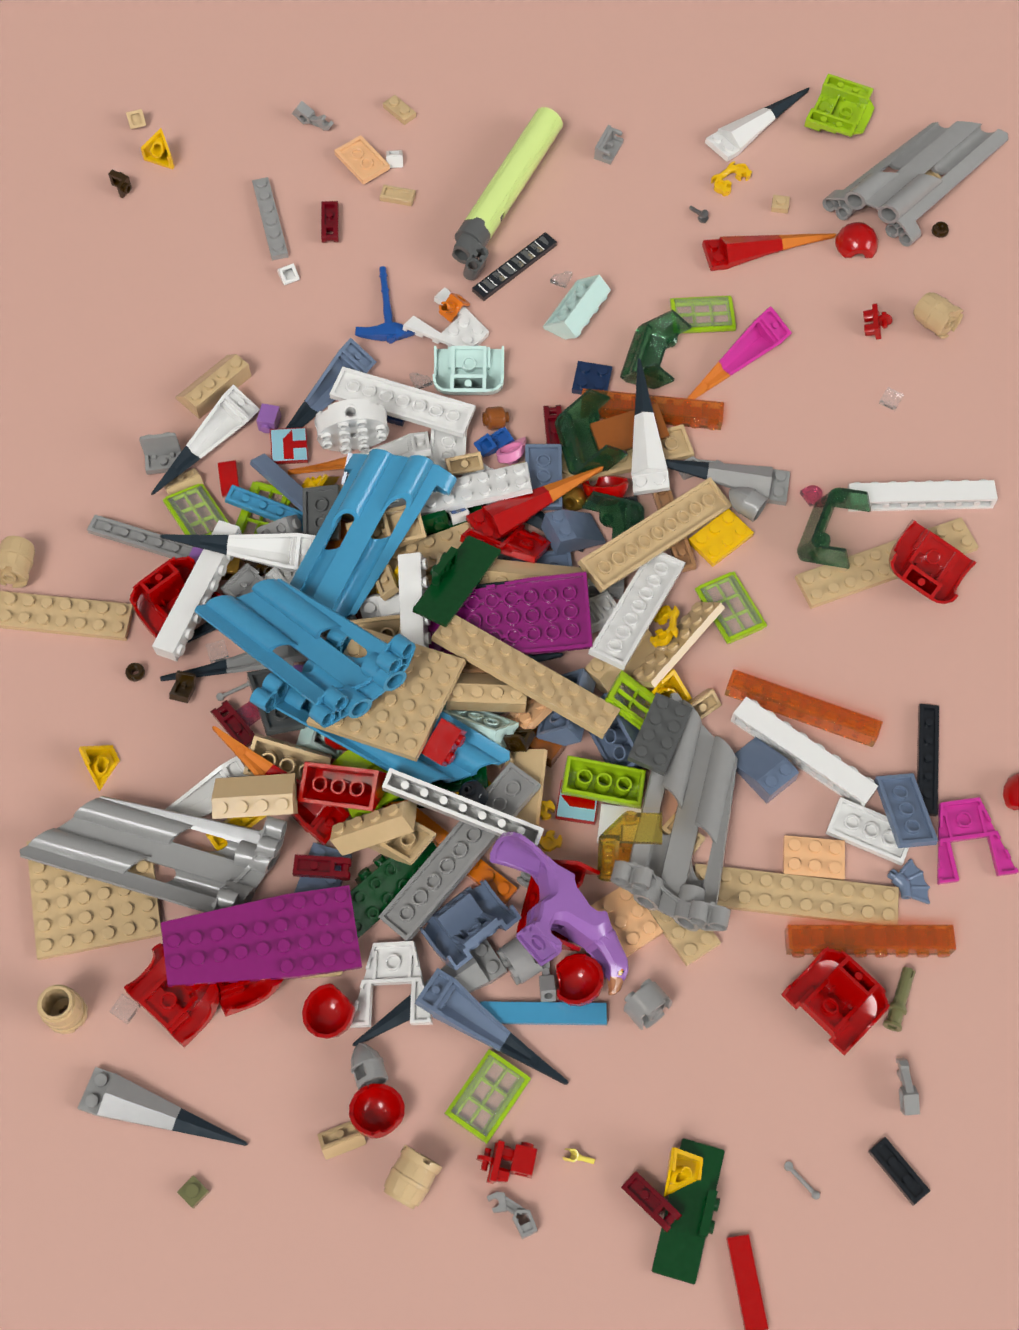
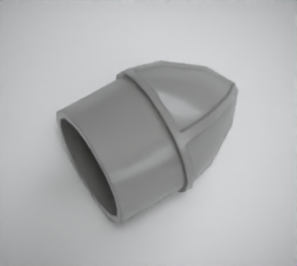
M735 487L729 490V500L732 507L738 514H742L752 522L759 517L768 502V498L757 492L756 489Z
M358 1043L351 1057V1073L354 1074L358 1090L372 1083L384 1084L388 1080L383 1058L376 1050L364 1043Z

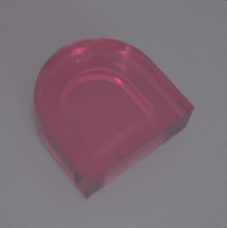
M815 485L808 486L800 491V495L810 507L819 503L823 494L822 490Z

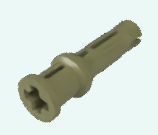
M902 968L893 1002L889 1004V1013L887 1019L883 1022V1026L892 1031H902V1019L907 1014L905 1006L916 973L911 968Z

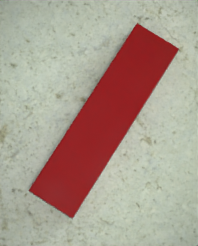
M749 1234L726 1238L744 1330H768Z

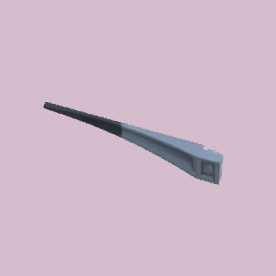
M350 338L334 356L286 428H302L319 411H323L335 401L330 398L329 394L342 367L367 373L375 365L376 361Z
M439 968L436 969L416 999L415 1004L430 1013L433 1018L564 1085L568 1084L567 1079L513 1035L455 978Z

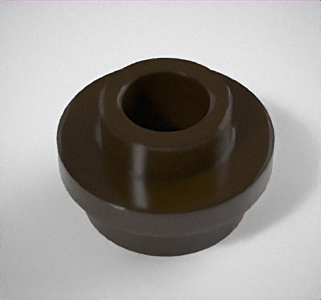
M940 221L933 225L932 234L934 236L943 238L948 235L949 228L945 222Z
M131 663L127 666L125 674L130 681L136 682L144 677L145 669L139 663Z

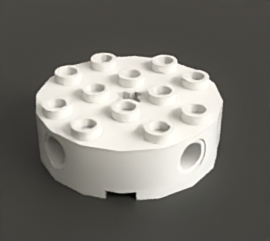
M348 399L328 405L327 410L319 411L314 420L317 429V441L323 449L338 451L342 454L351 453L352 450H359L361 452L369 450L370 447L385 441L390 431L387 423V412L384 406L380 403L373 404L368 399Z

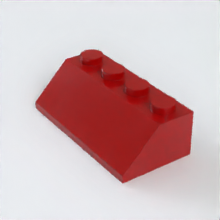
M305 762L298 802L374 812L385 794L382 785L387 773L379 770Z

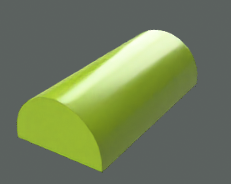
M568 755L563 773L561 794L640 809L646 770Z

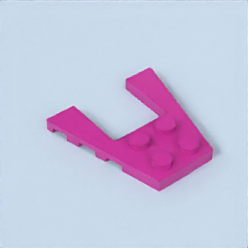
M980 797L941 802L939 804L938 885L959 881L951 847L952 842L987 838L996 876L1012 875L1019 872L1012 863L1008 850L1004 848L998 831H995L991 823L992 820Z

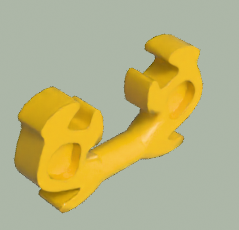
M732 161L725 170L712 176L711 183H714V191L722 194V196L730 195L732 183L729 180L723 179L729 174L735 173V178L738 181H741L742 177H745V181H748L752 171L749 170L746 164L739 163L735 165V161Z
M668 605L661 607L653 619L659 625L666 624L668 619H670L667 630L658 629L655 631L657 634L655 637L650 636V642L655 648L669 644L673 635L675 638L678 637L677 619L680 611L676 606H674L673 610Z
M551 800L542 801L540 817L542 820L551 819V814L547 813L548 810L555 812V806ZM555 830L547 831L546 835L540 838L539 845L545 852H551L562 846V836L559 835L557 839L553 837Z

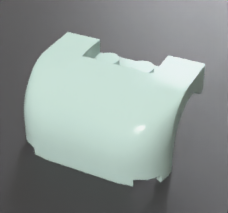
M434 346V387L438 392L445 395H493L498 393L504 385V346H502V349H490L487 346H451L448 349H437V346Z

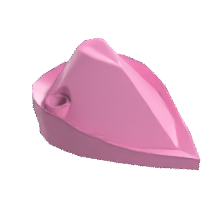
M522 437L498 449L496 452L498 462L507 463L510 466L511 464L518 463L525 451L526 437Z

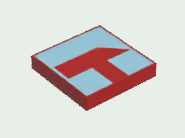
M306 427L270 429L271 456L276 464L308 463Z
M561 780L555 819L595 825L598 801L561 794Z

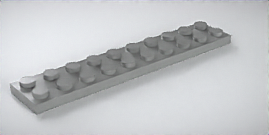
M509 762L486 789L488 792L486 806L516 817L541 788V785L512 762ZM459 821L378 917L404 940L411 941L499 836Z

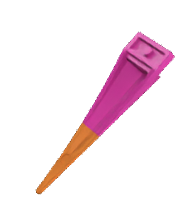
M771 306L754 319L681 404V407L687 405L778 346L792 334Z

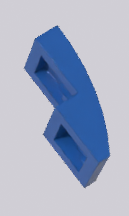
M506 427L492 435L487 433L473 444L479 452L481 451V455L484 458L496 453L498 449L515 440Z

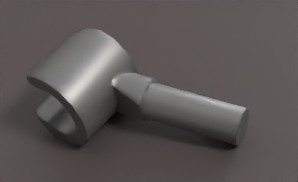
M693 206L689 207L691 211L699 215L698 220L701 223L707 222L709 219L707 210L700 211Z

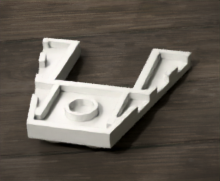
M444 287L434 297V302L443 305L441 302L446 301L451 292ZM465 306L457 314L458 318L442 333L415 316H412L403 325L404 331L410 330L415 332L416 336L421 338L423 336L432 339V342L437 344L441 342L448 345V347L479 346L489 336V331Z
M415 942L373 943L365 968L364 980L360 984V993L354 1004L355 1015L350 1028L371 1027L373 986L411 984L410 1024L433 1025L431 1014L415 1004L416 999L425 987Z

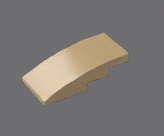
M406 505L386 509L371 538L383 539L390 536ZM421 513L415 519L398 548L426 538ZM353 522L345 523L347 532Z
M415 821L414 832L368 848L396 861L412 865L436 837V833Z

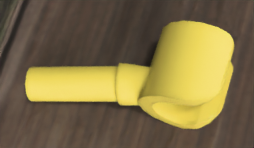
M564 1149L571 1152L570 1158L562 1157L565 1161L576 1162L578 1160L590 1164L595 1162L594 1158L583 1156L576 1149Z

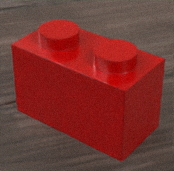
M441 718L421 753L441 766L447 767L455 759V751L458 746L461 747L465 742L467 731L447 719Z

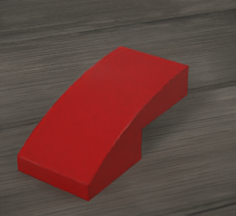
M236 460L218 463L222 497L227 496L232 485L239 487Z

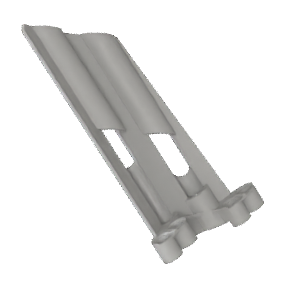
M956 121L949 128L941 127L938 122L931 123L844 190H835L829 194L822 202L823 207L829 212L836 210V215L841 220H846L866 205L878 210L879 218L883 222L889 223L885 228L887 235L891 238L899 236L900 243L908 247L921 236V230L916 220L1008 140V133L1000 129L987 133L981 130L982 124L974 122ZM888 166L892 169L898 170L896 173L882 172ZM931 169L932 172L944 176L939 179L925 173Z
M671 693L670 699L693 709L664 776L651 771L629 862L615 860L610 880L633 894L634 900L644 908L660 911L673 918L677 924L687 930L726 931L731 909L717 905L738 759L727 742L719 736L714 737L702 725L699 714L690 703L682 700L678 693ZM665 789L675 797L678 803L672 831L669 835L661 833L657 826ZM699 827L704 829L713 841L705 879L699 880L696 877L692 866V855Z
M100 796L80 807L75 812L74 817L57 829H49L35 837L28 846L20 849V857L201 912H209L251 902L256 888L279 858L287 821L267 816L263 830H256ZM193 829L227 840L228 844L221 850L207 852L174 843L173 840L183 831ZM145 860L175 869L176 876L171 881L165 883L128 872V870L138 862Z

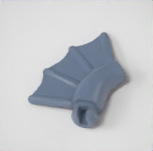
M909 859L899 872L895 869L889 871L887 877L892 880L891 882L896 887H899L902 899L912 898L930 904L928 898L930 886L924 880L923 871L915 866L912 859Z

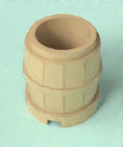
M928 292L918 301L913 314L923 327L934 332L939 338L945 339L949 336L947 333L950 330L954 332L963 318L961 312L964 311L960 307L954 306L947 298L934 292Z
M7 536L1 541L0 585L6 586L8 583L13 585L12 588H23L27 585L28 574L33 566L35 555L34 545L29 540L20 536Z
M58 984L46 988L37 1001V1010L42 1021L59 1034L75 1032L76 1029L85 1023L88 1016V1007L84 999L75 990L65 985ZM68 1007L66 1011L61 1014V1011L64 1010V1008Z
M404 1145L400 1152V1157L395 1165L392 1166L385 1181L384 1192L403 1205L414 1209L415 1206L418 1207L425 1195L429 1192L435 1176L440 1173L442 1167L415 1149Z

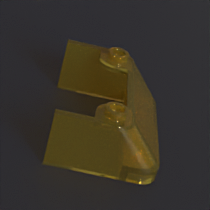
M626 811L599 836L597 870L601 872L600 875H597L598 879L611 882L610 879L615 860L629 862L633 844L662 845V813Z

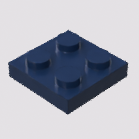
M578 361L572 393L606 399L612 366Z

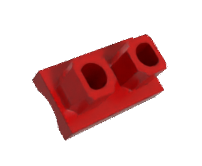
M877 303L872 304V309L863 311L864 322L873 321L871 324L864 325L865 336L875 335L876 340L881 339V326L883 329H886L892 323V316L887 314V312H882V315H880Z
M498 1140V1142H495L492 1157H490L492 1150L490 1148H485L484 1155H477L476 1160L482 1162V1171H487L488 1164H490L487 1183L508 1182L510 1170L501 1168L500 1162L501 1159L511 1162L515 1149L504 1145V1141Z

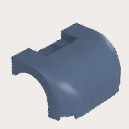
M481 880V884L473 889L469 886L435 912L427 921L428 924L424 929L420 928L421 933L436 954L447 966L454 970H458L473 958L470 951L477 948L487 937L493 935L497 929L500 928L506 931L522 918L512 904L508 908L498 898L486 880Z

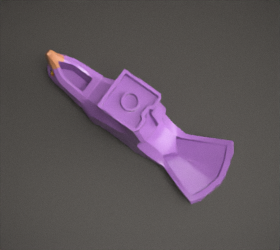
M515 831L501 834L492 847L490 862L528 873L539 886V903L527 912L526 926L516 934V938L538 964L543 966L562 951V942L551 933V930L560 933L573 943L584 948L593 959H596L602 966L604 977L607 980L608 995H615L621 990L629 967L628 958L616 931L612 927L607 912L597 911L591 907L577 888L575 874L556 864L532 841Z

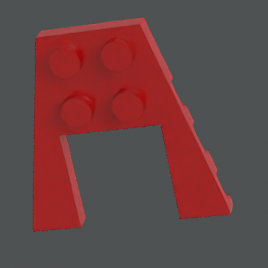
M524 524L512 531L513 533L503 542L472 528H468L460 538V542H463L467 536H472L500 549L503 555L530 563H535L550 548L551 544L550 541L534 531L530 533L524 529Z

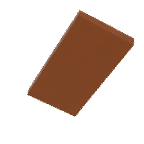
M657 403L652 404L660 440L669 438L670 435ZM635 410L590 424V429L601 458L633 449Z

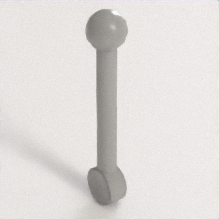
M247 681V683L226 693H218L216 695L217 700L223 701L226 696L245 687H250L249 682Z
M786 1162L784 1164V1169L786 1171H791V1173L809 1190L813 1199H819L820 1193L814 1190L796 1172L791 1162Z

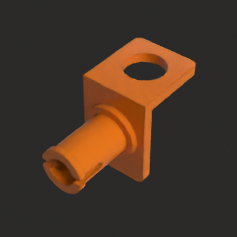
M451 293L446 301L441 302L443 305H439V313L449 322H453L463 306H470V303L461 295Z

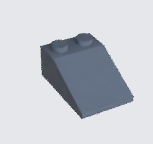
M563 509L545 513L541 528L547 540L551 542L550 545L555 555L602 545L606 542L591 513Z
M757 737L735 753L738 759L736 772L766 804L795 782L799 771L786 757Z

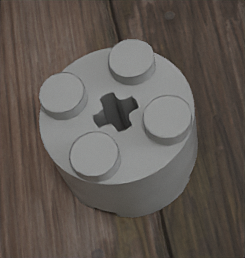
M517 938L512 939L497 951L500 961L505 968L509 969L516 985L523 984L543 970L542 966L536 963L534 957L529 954Z
M647 979L636 993L632 991L624 999L627 1002L624 1006V1011L640 1030H643V1026L649 1028L665 1015L663 1012L664 1008L667 1007L669 1009L672 1005V1000L651 979Z

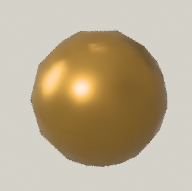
M575 487L562 496L563 506L570 511L582 509L587 500L585 492L580 487Z

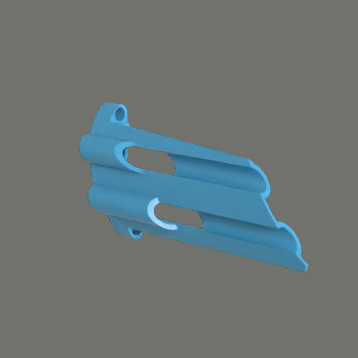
M372 449L369 454H352L344 468V472H348L349 476L290 585L346 619L355 615L432 492L436 493L437 491L449 496L457 481L454 475L441 466L433 464L431 459L421 455H412L410 457L393 455L382 449ZM397 499H405L406 508L392 534L383 539L371 538L386 508ZM343 514L353 515L354 521L340 547L326 550L325 547Z
M282 579L262 580L253 585V592L236 598L230 595L217 596L207 601L205 605H198L195 608V613L314 704L308 716L323 728L329 727L347 716L350 718L361 717L369 711L372 702L385 691H392L400 687L406 680L407 674L405 671L410 665L416 648L413 642L400 633L395 635L387 644ZM329 629H339L365 648L367 654L362 658L347 656L321 638L320 635ZM291 645L312 661L314 668L311 672H299L274 653L273 650L279 646Z
M331 629L326 638L328 643L344 653L351 640L350 637L339 629ZM309 659L304 664L302 673L313 670L314 664ZM269 673L264 679L262 687L256 688L250 697V702L265 712L277 709L386 771L392 768L430 784L438 780H443L446 783L476 775L477 771L484 766L491 764L500 765L510 760L509 750L444 711L441 712L429 738L441 718L447 719L467 731L465 742L461 747L458 746L455 751V759L447 767L441 766L422 753L416 762L308 726L306 721L314 704L274 673Z

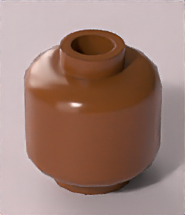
M502 406L487 407L485 412L482 413L483 425L488 430L504 428L506 423L509 422V413L505 412Z

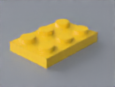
M727 509L690 537L688 542L714 567L749 540L754 532L730 509Z

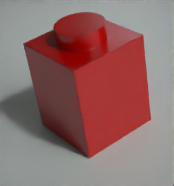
M521 1142V1145L516 1144L510 1174L532 1179L538 1150L534 1148L533 1144Z

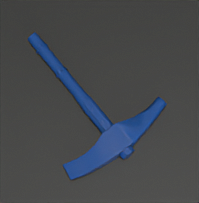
M381 266L379 268V277L383 298L384 323L372 327H356L355 336L377 341H387L389 344H392L397 340L414 336L415 332L410 330L404 331V324L393 322L387 282L388 275L386 267Z

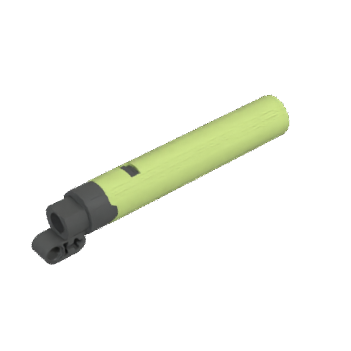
M547 107L537 109L479 197L477 203L456 232V244L454 245L452 256L458 262L465 264L463 275L466 279L475 280L479 276L489 254L485 246L562 129L563 122L561 117L554 110Z

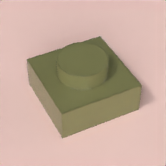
M193 1175L177 1193L194 1209L209 1191Z

